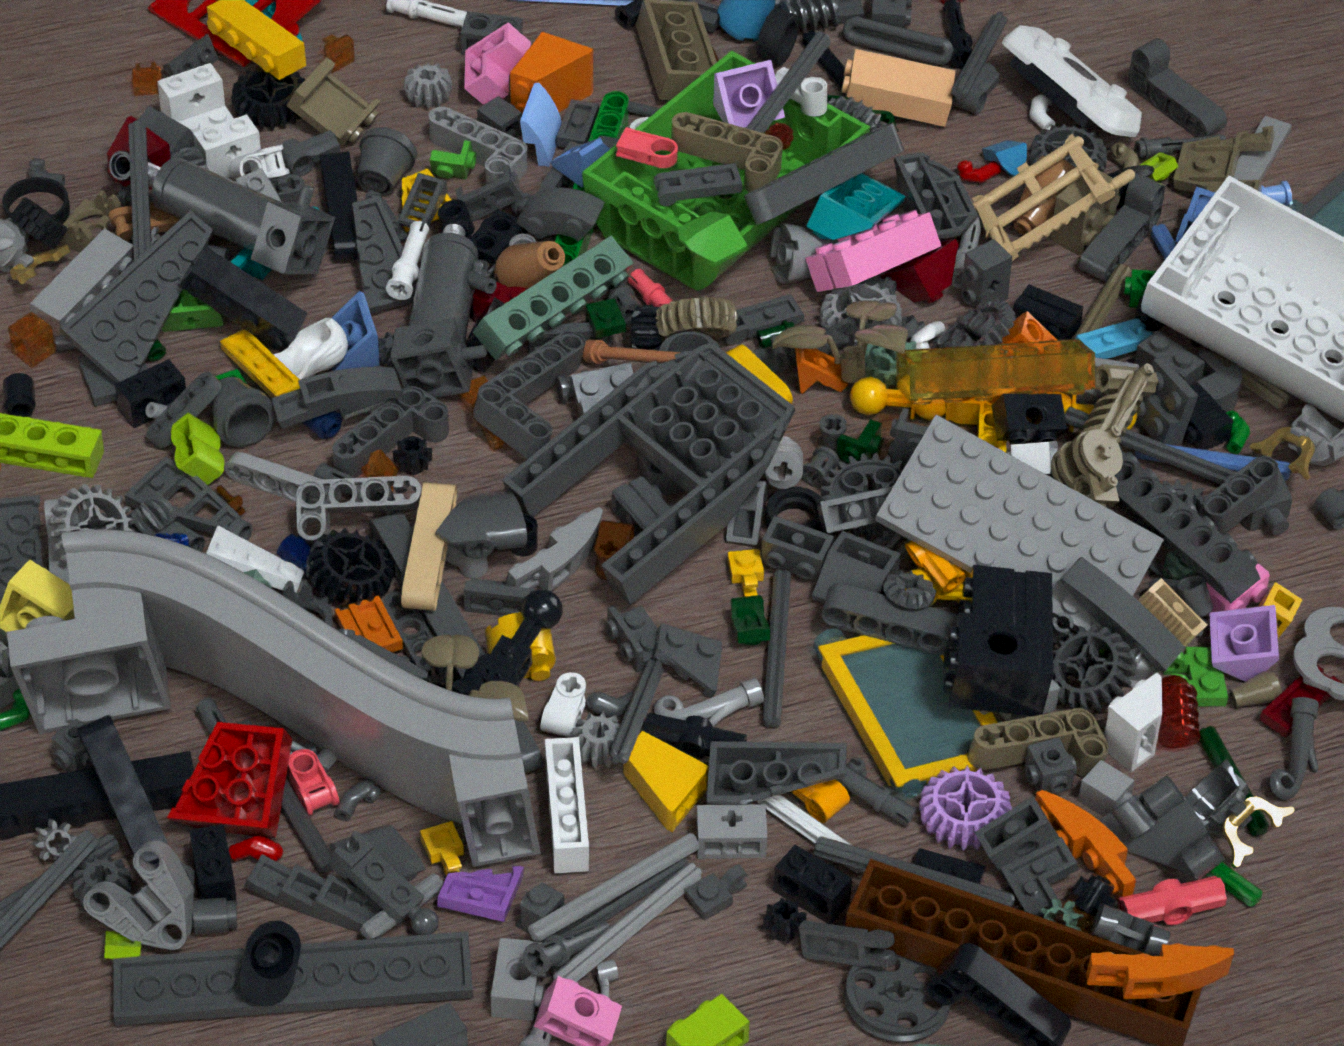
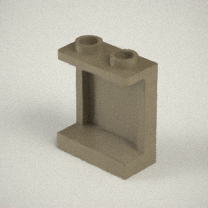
M326 57L297 88L287 107L320 133L331 130L336 135L342 149L348 141L354 143L364 131L361 128L364 124L370 126L379 114L375 109L379 105L380 100L375 98L369 104L331 74L335 63Z

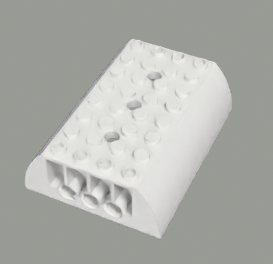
M1228 176L1148 282L1142 299L1141 310L1148 316L1344 423V237L1237 179ZM1220 299H1226V300H1228L1231 304H1230V305L1223 304V303L1220 302L1219 300H1220ZM1273 328H1279L1285 334L1276 333L1273 331ZM1326 358H1334L1338 363H1331Z

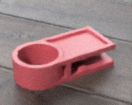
M627 127L616 144L617 157L664 169L674 166L678 159V146L674 140ZM665 150L671 152V154L658 155L654 152Z

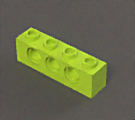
M0 413V463L88 478L94 477L104 454L102 430Z

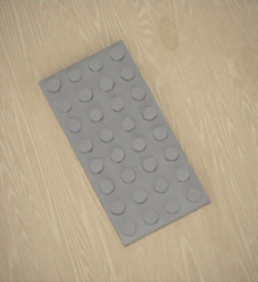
M935 415L875 517V521L969 573L972 572L973 565L1010 568L1016 572H1026L1028 570L1052 573L1053 618L1060 612L1068 613L1074 621L1072 630L1078 632L1079 625L1084 627L1087 632L1092 624L1097 625L1100 630L1103 628L1059 581L1077 559L1083 557L1133 596L1164 541L1163 538L938 415ZM1110 626L1107 627L1111 630L1112 633L1114 632V630Z

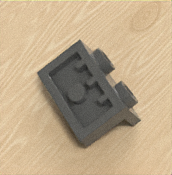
M615 606L608 607L607 621H605L604 625L609 638L617 641L625 662H630L637 673L643 671L647 660H657L653 654L658 628L643 606L619 614Z

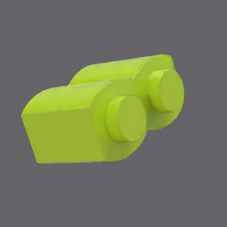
M189 412L172 425L171 439L176 446L175 463L180 470L192 477L198 476L206 485H209L215 479H218L224 471V457L219 451L220 437L213 427Z

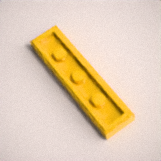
M243 329L220 341L221 349L271 398L300 389L298 382L300 379L249 331Z

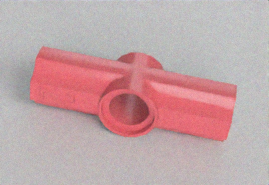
M1212 876L1182 884L1178 879H1167L1158 883L1152 891L1119 898L1118 908L1134 917L1151 923L1164 920L1167 925H1178L1188 920L1193 913L1225 906L1227 897L1221 877Z

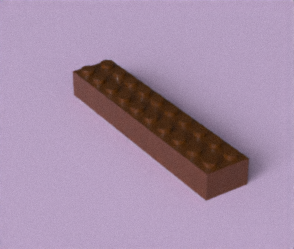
M870 859L847 911L846 927L866 929L868 932L879 929L893 933L894 945L884 949L893 950L896 955L938 969L942 960L957 947L964 943L974 944L983 949L1061 1012L1158 1046H1184L1203 987L1186 993L1167 997L1123 999V987L1087 985L1086 971L1091 953L1112 952L1114 954L1136 955L1144 952Z

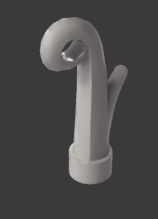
M752 678L741 682L740 686L686 708L683 707V703L679 698L665 695L657 700L653 709L655 714L685 720L688 716L693 715L706 719L710 718L709 721L714 727L719 721L738 709L746 706L750 708L764 703V695L758 680ZM670 706V707H674L675 709H674L673 711H671V710H667V709H665V708H667V707Z

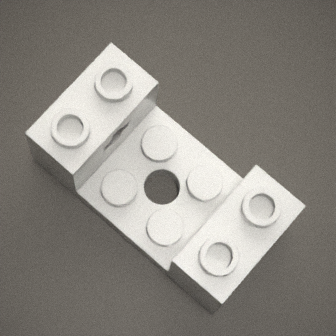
M211 63L157 81L161 113L183 124L193 132L194 145L202 152L207 168L210 171L223 177L231 178L229 167L233 159L261 149L259 131L246 114L234 119L226 108L223 80ZM248 162L243 164L244 173L251 171Z

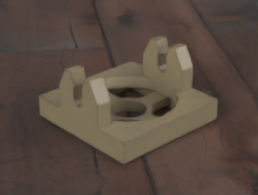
M101 190L94 201L85 198L64 222L63 225L67 227L68 231L58 244H67L69 248L81 252L96 237L93 236L90 230L95 228L102 230L105 228L108 230L107 226L110 224L109 212L121 207L117 196L112 194L107 201L105 191ZM90 215L101 217L98 222L90 224L81 221L84 217Z

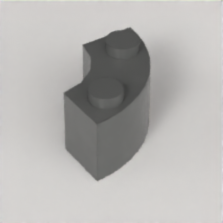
M548 188L535 193L527 200L516 223L539 239L547 235L561 234L580 241L594 226L605 202L591 194L576 189Z

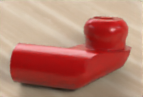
M259 835L231 845L229 853L236 862L250 856L259 860L262 854L274 861H278L283 855V848L279 843Z

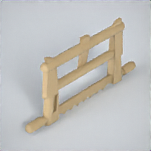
M1071 134L1066 139L1065 144L1033 165L1028 166L1025 162L1017 168L1019 172L1017 175L986 195L973 197L972 200L974 202L972 204L982 220L986 230V237H991V240L995 239L1013 256V261L1019 257V251L1024 248L1029 249L1033 242L1039 243L1043 236L1048 237L1052 230L1058 231L1062 224L1067 225L1071 218L1077 219L1081 212L1086 213L1094 203L1099 202V204H1102L1115 196L1114 190H1118L1131 182L1136 176L1135 172L1132 169H1128L1111 179V182L1108 183L1097 170L1099 164L1093 162L1082 148L1084 144L1083 138L1080 136L1075 137ZM1070 155L1077 167L1041 189L1035 176ZM1083 176L1091 190L1088 195L1016 241L1011 242L1003 228L1004 226L1038 204L1039 206L1048 201L1049 197ZM1026 184L1032 195L997 217L991 205L1021 185Z

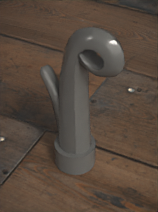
M1306 697L1292 699L1290 716L1293 718L1289 772L1283 769H1276L1269 778L1270 789L1279 799L1287 800L1293 798L1298 793L1304 779L1307 764H1309L1312 772L1319 770L1314 748V720L1318 716L1319 702ZM1281 779L1283 780L1285 787H1283Z

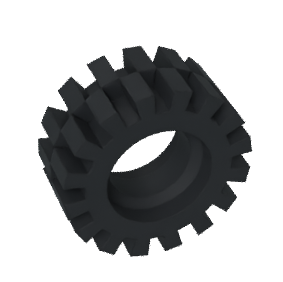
M26 197L21 200L10 215V218L21 228L25 229L27 233L53 249L68 231L67 227L57 220L56 217Z

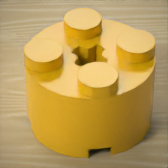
M521 612L498 618V625L492 629L490 625L486 628L485 640L488 654L492 652L502 635L510 639L513 638L523 622ZM551 629L540 631L531 645L532 665L524 678L543 681L550 677V670L556 662Z

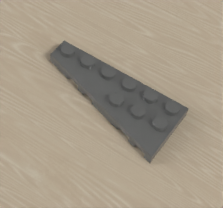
M190 210L61 327V334L115 383L138 374L183 291V288L179 286L192 260L207 246L212 237L213 229Z

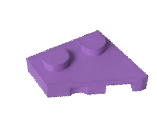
M512 866V873L493 875L492 869L477 870L472 873L465 871L448 873L438 895L437 907L505 922L523 879L524 867Z

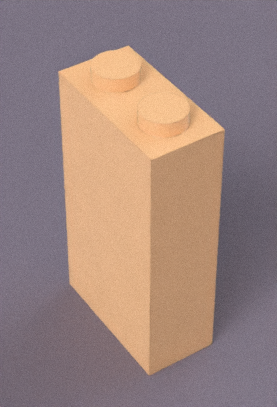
M855 49L853 59H847L841 92L846 93V97L850 98L852 96L855 102L863 100V104L868 108L873 106V110L889 111L894 116L946 127L952 106L953 95L951 90L954 86L955 70Z

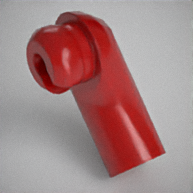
M967 160L961 161L957 165L958 175L963 181L983 183L1001 173V168L996 161H991L980 168H973L972 162Z

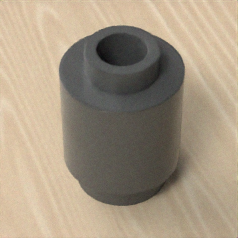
M227 897L193 900L192 928H194L195 935L229 932L231 928H238L236 900L227 901Z

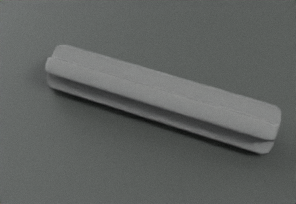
M437 874L429 875L414 886L425 896L422 903L418 906L419 908L439 894L444 882ZM381 910L363 924L360 932L365 939L379 938L398 923L384 910Z

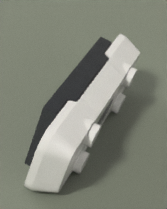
M1019 25L1004 37L1002 44L1015 55L1009 65L1083 128L1105 130L1120 136H1137L1140 130L1142 112L1125 98L1127 92L1123 88L1115 84L1110 86L1069 52L1071 45L1061 38L1054 39L1040 28Z

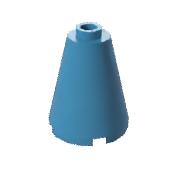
M722 0L717 9V14L719 13L720 26L737 40L744 41L745 38L753 39L752 42L758 41L762 26L768 14L774 9L776 0Z

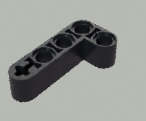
M971 943L960 945L946 956L927 986L929 996L943 1005H952L963 996L1027 1046H1062L1072 1027L1070 1019L1063 1012L983 949Z

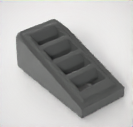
M418 173L397 220L401 226L410 228L411 223L415 222V220L408 219L411 215L422 218L420 231H422L424 224H427L429 227L448 192L446 180ZM423 192L433 193V196L423 194ZM419 199H421V200H424V201H428V202H430V203H429V205H428V204L421 203V202H418V201H419ZM416 207L419 209L426 210V212L422 213L419 211H415L413 209Z

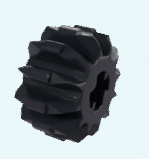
M653 305L635 307L631 321L632 348L659 351L664 342L662 336L658 334L659 331L656 327V322L659 320L655 319L656 310L660 307H653Z

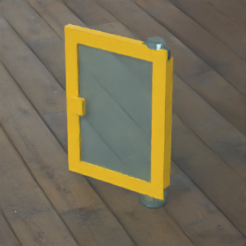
M836 628L826 630L816 637L813 647L822 661L821 667L888 786L892 785L895 792L902 790L907 798L915 797L922 792L923 785L928 784L931 777L938 778L941 770L950 773L953 766L959 771H963L967 765L970 771L976 772L978 768L971 765L967 757L975 730L980 726L998 722L992 712L983 715L979 710L949 707V694L943 693L945 673H949L948 668H944L943 655H936L866 635L846 639L843 632Z

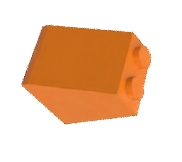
M541 32L510 72L511 104L523 114L534 83H540L554 101L558 112L568 108L571 99L581 101L591 96L593 93V48Z

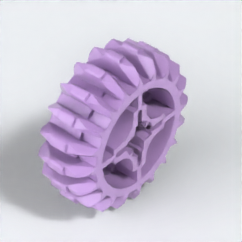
M968 765L963 771H959L953 766L950 773L941 770L938 778L931 777L928 781V786H924L919 802L920 819L922 824L926 825L928 835L936 834L937 843L944 840L948 841L949 849L955 844L960 845L963 852L969 845H972L978 851L981 843L974 832L1012 809L1009 792L1004 791L1003 782H995L993 773L984 776L981 768L976 772L970 771Z

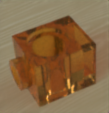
M33 312L28 313L8 327L12 353L31 368L55 353L52 327Z

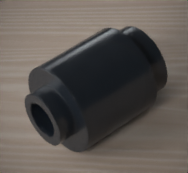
M11 374L3 381L4 408L9 415L30 417L36 407L34 380L27 374Z

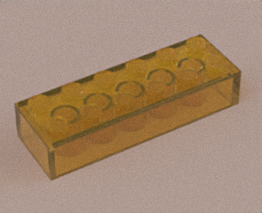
M1079 339L905 350L904 354L896 352V387L909 401H913V404L928 405L932 403V400L944 399L946 403L962 402V398L974 397L977 401L993 400V396L1003 394H1054V392L1066 391V394L1082 395L1085 393V390L1095 389V352Z

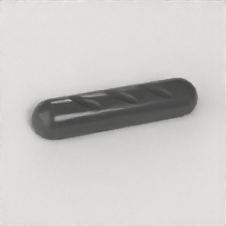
M859 16L849 18L843 26L845 38L853 44L935 65L947 64L951 60L954 47L948 39Z

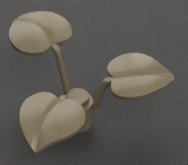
M864 300L853 302L846 307V314L849 317L861 319L859 331L855 333L857 346L845 347L841 355L832 336L825 335L826 330L824 328L811 325H799L784 330L774 340L773 349L777 347L814 349L828 343L834 355L835 364H841V380L855 383L859 379L866 377L865 354L867 345L872 344L904 354L908 330L902 326L880 324L872 327V329H865L868 319L884 321L893 317L897 311V305L891 302L881 303Z
M449 634L440 635L424 643L422 657L431 666L447 667L445 689L452 691L453 667L461 669L472 668L478 661L479 648L476 642L468 636L459 634L453 636ZM504 681L486 682L481 685L479 691L471 690L468 695L488 699L510 697L514 720L528 722V711L524 694L519 687L512 683Z

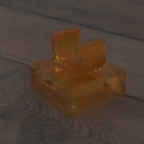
M331 34L323 38V42L326 44L323 50L324 56L335 63L331 73L355 62L354 40L346 34L337 38Z
M151 62V67L141 68L140 63H136L135 68L132 69L134 96L159 94L157 81L162 80L161 66L157 67L155 62Z
M381 449L371 452L368 464L361 468L366 475L365 478L397 476L398 468Z

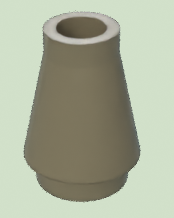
M1262 671L1236 688L1229 690L1235 708L1271 703L1282 693L1278 678L1273 671L1269 673Z

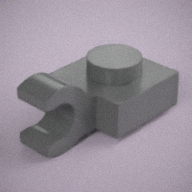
M740 864L731 867L720 880L712 873L685 889V898L705 921L733 905L732 894L740 892L747 887V883L743 879L747 876V873Z

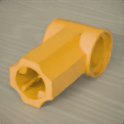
M913 541L905 544V548L913 562L919 568H924L943 593L952 592L961 585L966 577V573L962 568Z
M835 779L790 791L805 803L810 816L820 823L828 821L850 802L847 790Z

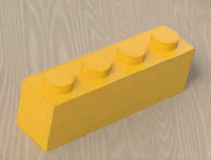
M219 0L207 6V25L209 30L278 80L306 66L304 42L245 0Z

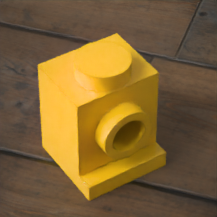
M1276 582L1262 598L1258 607L1275 605L1278 638L1292 622L1302 599Z

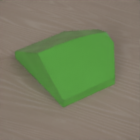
M710 211L678 228L679 241L690 252L708 260V263L713 267L748 250L747 243L730 215Z

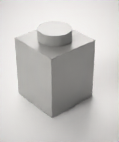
M1100 760L1082 779L1078 801L1104 817L1134 796L1132 792L1135 780Z

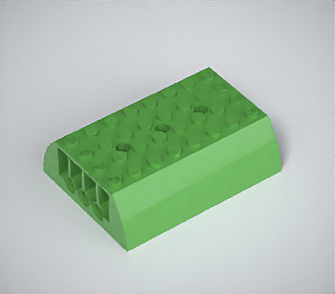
M730 51L635 130L671 139L672 118L682 112L693 113L723 122L713 106L714 74L755 63ZM789 99L783 107L785 118L773 120L764 133L775 136L782 141V167L777 176L779 178L870 132V126L828 103L827 111L823 115L816 117L808 116L802 112L800 103ZM615 145L582 172L584 191L605 202L596 220L604 237L612 236L622 248L696 291H700L710 285L804 204L802 203L773 219L755 224L744 198V195L749 193L744 187L745 170L738 168L742 181V192L678 200L671 206H663L659 202L658 191L655 189L653 182L657 174L724 165L679 151L675 165L663 169L617 157V147ZM665 150L654 152L658 155L671 154V152ZM731 196V198H728V199L720 198V197ZM710 211L730 215L748 245V250L716 267L711 266L708 260L690 252L679 241L678 236L679 227Z

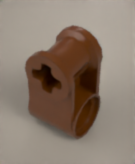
M601 521L594 547V553L597 557L595 573L600 579L607 581L601 565L634 538V524Z

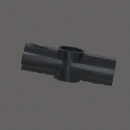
M649 713L647 714L643 729L644 732L697 760L702 759L704 756L710 757L711 741L747 742L746 734L713 727L709 720L695 715L688 716L685 720Z

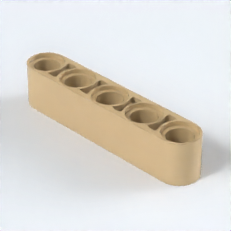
M423 483L403 581L402 608L436 610L449 543L436 535V531L456 507L457 485Z

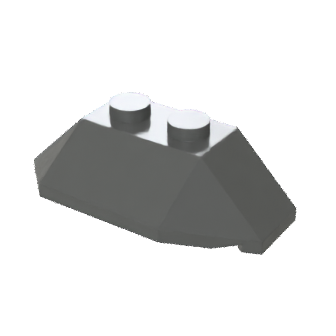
M923 152L894 158L899 192L906 196L902 203L905 211L917 210L918 214L930 212L939 239L959 236L977 220L978 214L958 174L944 165L930 160V157Z

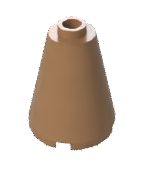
M1062 159L1035 176L1042 189L1075 167ZM1027 185L1018 204L1032 195ZM1065 188L1049 197L1048 201L1040 206L1038 204L1013 220L1015 230L1025 235L1054 216L1056 196Z
M553 241L511 245L502 251L496 260L495 278L498 277L499 283L507 287L519 286L530 288L560 269L565 262V253L562 247Z

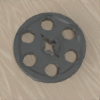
M896 955L897 961L895 963L899 969L894 972L886 971L881 966L868 965L867 967L853 965L846 981L845 1004L850 1016L866 1032L888 1041L913 1042L929 1037L945 1023L950 1011V1005L940 1004L942 1008L935 1011L927 1009L923 1002L933 1000L927 992V986L930 982H920L914 976L917 973L924 972L933 977L937 968ZM867 979L874 986L870 989H862L855 984V981ZM893 992H898L900 996L904 997L900 998L896 993ZM867 1007H875L881 1011L882 1015L870 1017L863 1010ZM901 1018H909L916 1023V1026L905 1028L897 1021Z

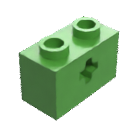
M183 289L162 331L224 326L223 315Z

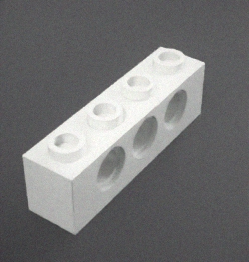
M579 737L545 739V768L554 874L589 871V842Z

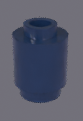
M335 410L302 423L319 438L327 439L335 436L340 431L342 416Z

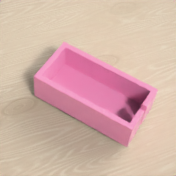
M913 210L900 216L893 214L883 218L881 224H876L871 229L861 231L856 235L852 234L837 239L838 243L833 245L832 243H827L816 247V253L805 258L816 291L821 292L853 286L940 247L941 243L930 212L918 214L917 210Z

